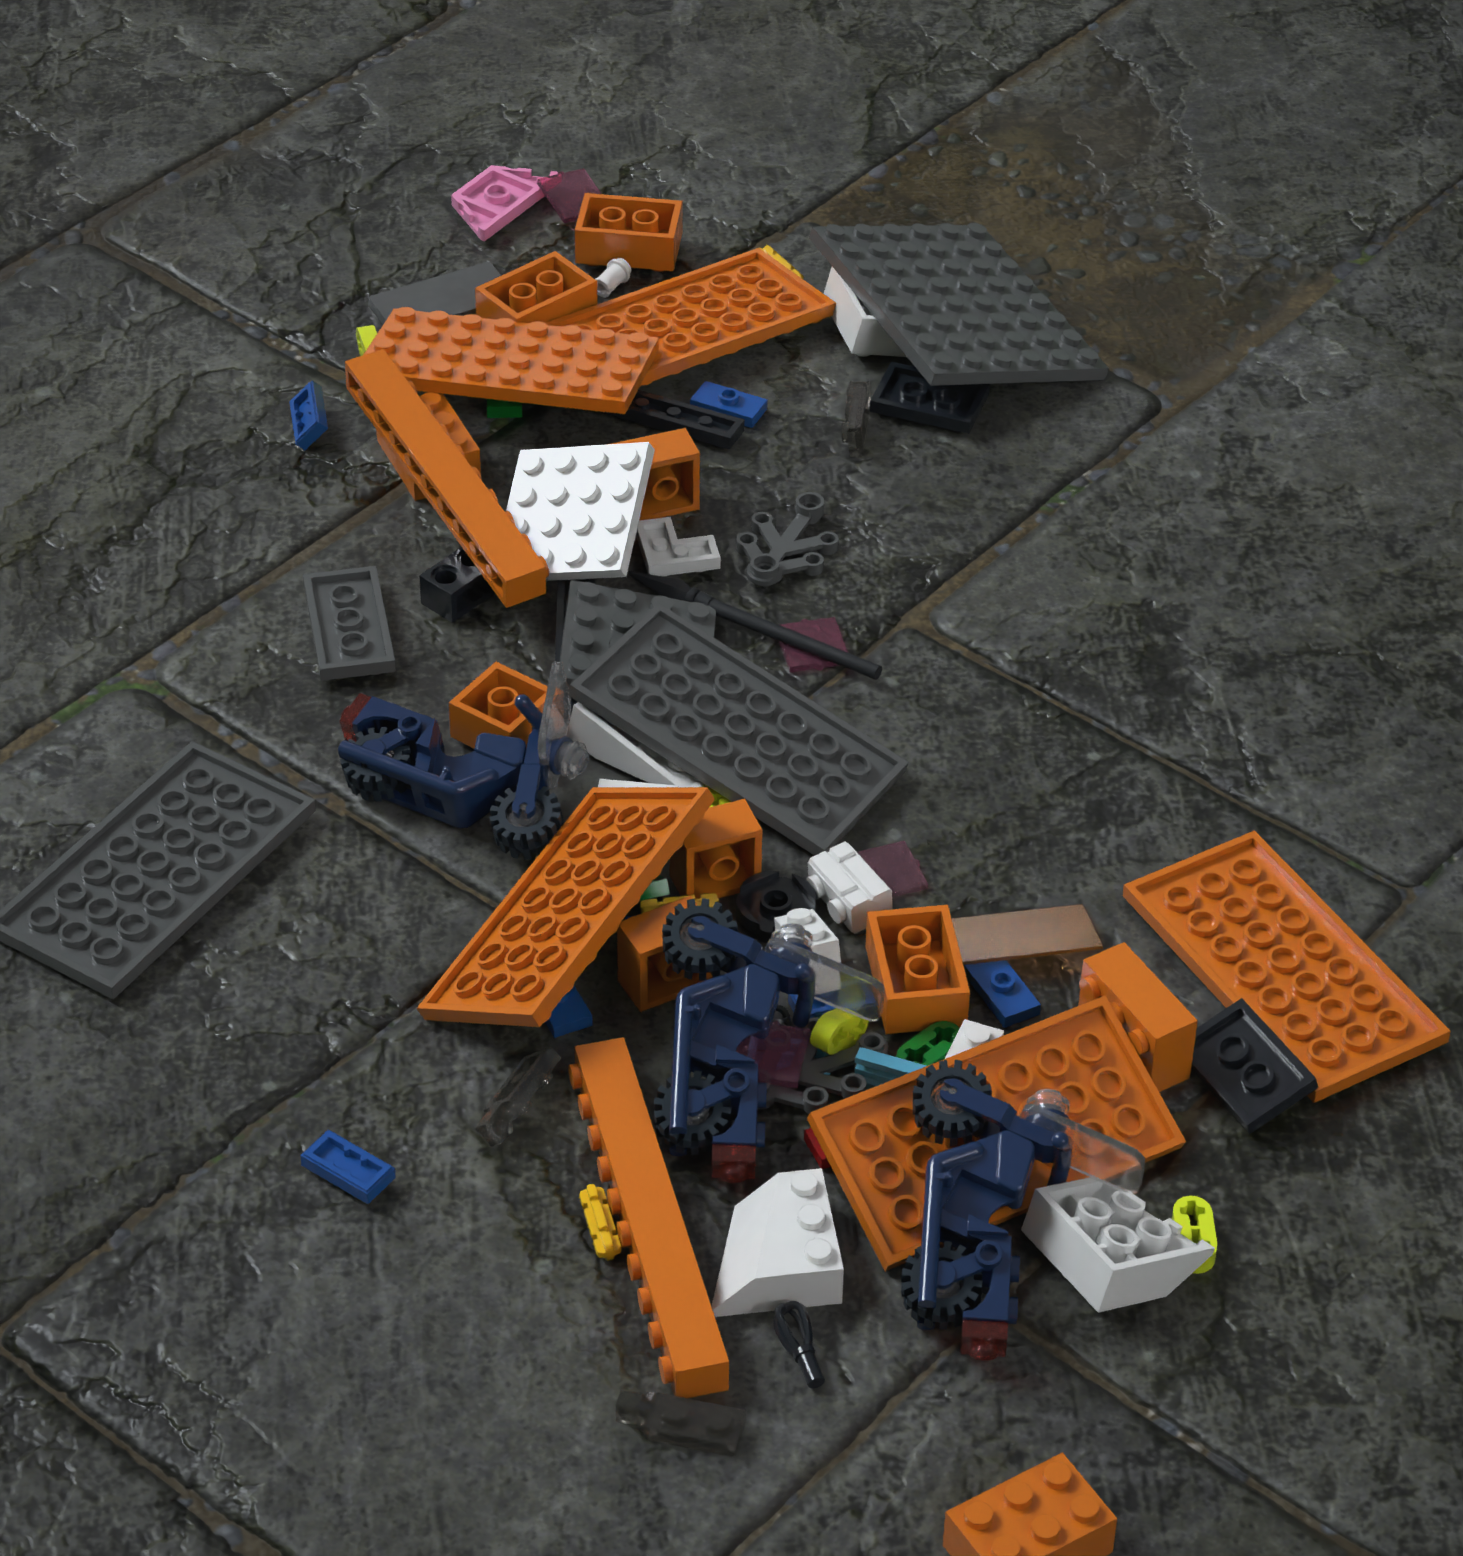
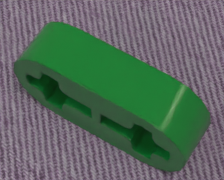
M948 1021L935 1022L903 1044L898 1049L896 1057L919 1063L922 1060V1065L926 1066L945 1059L960 1027Z

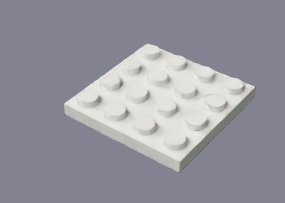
M649 442L520 450L506 511L511 513L515 526L520 533H525L528 536L532 549L537 556H542L545 559L549 568V577L546 578V581L627 576L655 451Z

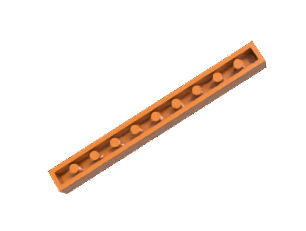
M384 349L345 361L347 390L504 606L508 608L546 594V578L549 577V568L545 559L542 556L538 557L534 552L528 536L525 533H520L515 526L511 513L504 511L499 505L493 489H488L485 486L478 469L475 466L471 467L467 462L461 446L455 445L450 439L446 426L443 423H438L429 403L421 400L414 383L407 381L402 374L399 363L396 360L392 361Z
M621 1037L574 1046L575 1063L568 1065L571 1086L573 1090L580 1089L581 1095H578V1106L582 1120L589 1119L590 1126H587L590 1148L592 1151L599 1150L600 1157H597L599 1177L602 1183L608 1182L610 1189H607V1200L611 1214H618L620 1221L617 1222V1233L621 1247H628L630 1254L627 1255L630 1278L632 1281L639 1280L641 1288L637 1289L638 1303L642 1315L649 1314L651 1322H648V1334L652 1349L660 1348L662 1357L658 1358L663 1384H671L676 1401L728 1391L729 1359L625 1039Z

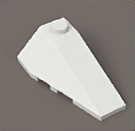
M577 702L573 705L566 736L571 738L594 758L648 783L678 785V787L707 786L583 704Z

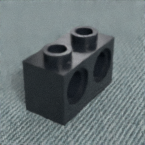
M462 547L419 575L421 604L452 623L496 594Z

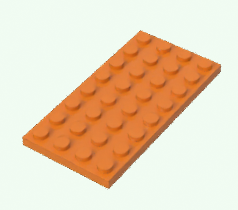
M756 248L546 322V324L559 327L575 325L587 330L610 329L615 333L624 334L641 332L651 337H659V351L640 385L642 386L649 385L653 381L669 375L679 374L683 370L696 365L706 364L710 360L726 354L736 353L738 350L748 346L763 343L767 339L778 335L791 333L795 329L808 324L818 323L822 319L833 316L836 302L763 250Z
M401 307L392 310L363 355L384 349L392 361L396 360L399 363L402 374L407 381L414 383L417 391L626 414L659 351V337H651L641 332L624 334L615 333L610 329H581L575 325L559 327L550 326L540 321L516 323L510 318L495 320L481 318L475 314L459 316L449 315L444 311L422 312L415 311L410 307Z
M593 787L419 1004L417 1010L423 1019L540 1027L551 1017L552 1011L564 995L574 987V982L587 965L595 960L597 952L607 939L618 930L619 924L627 913L638 904L641 895L647 887L661 874L662 868L674 852L681 848L687 835L704 818V813L715 800L708 787Z
M1255 830L1124 884L1123 897L1225 1008L1242 998L1315 1076L1319 1088L1307 1095L1313 1103L1449 1042L1451 1031Z
M1106 995L941 1060H947L948 1068H954L955 1060L962 1061V1069L964 1070L967 1069L969 1063L976 1067V1075L983 1072L986 1076V1085L990 1084L991 1096L1010 1104L1017 1111V1116L1025 1119L1027 1113L1035 1110L1039 1105L1046 1104L1057 1106L1061 1109V1112L1067 1114L1069 1125L1063 1132L1072 1139L1073 1150L1066 1182L1105 1175L1110 1178L1180 1149L1186 1143L1184 1136ZM939 1061L933 1063L936 1070L939 1069ZM930 1065L812 1111L807 1117V1121L884 1271L906 1263L909 1255L913 1258L915 1257V1249L920 1247L922 1243L927 1162L932 1155L957 1147L950 1146V1138H944L942 1145L935 1143V1134L927 1138L923 1135V1126L918 1128L915 1123V1115H913L914 1086H917V1078L920 1074L926 1076V1068ZM949 1091V1093L955 1094L956 1091ZM940 1095L936 1098V1101L935 1099L932 1101L934 1106L936 1103L940 1111L947 1112L950 1115L955 1114V1112L943 1107ZM972 1135V1142L980 1140ZM958 1138V1146L964 1145L963 1138ZM1034 1160L1033 1170L1022 1206L1018 1209L1002 1206L991 1215L988 1223L998 1225L1028 1212L1035 1189L1047 1186L1053 1163H1042ZM940 1242V1248H943L944 1243Z

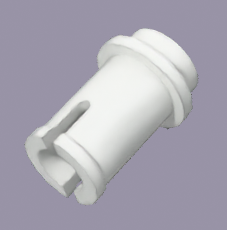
M617 258L608 262L607 269L595 279L597 280V295L606 298L620 283H625L629 280L631 266L626 260Z

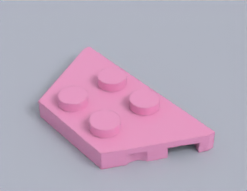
M491 165L451 195L452 206L480 240L486 241L561 184V173L551 171L548 177L532 176V169H511L505 166Z

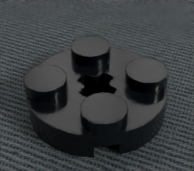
M779 871L760 872L747 878L740 886V893L736 897V916L741 925L751 933L756 934L759 941L769 944L777 942L775 917L787 915L793 909L805 908L815 911L816 893L811 884L795 874H792V879L779 877ZM770 902H774L776 905H783V906H781V907H772V906H769V903H770Z

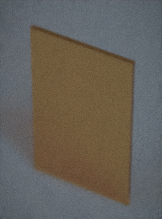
M1083 904L952 918L963 965L1103 949V945Z

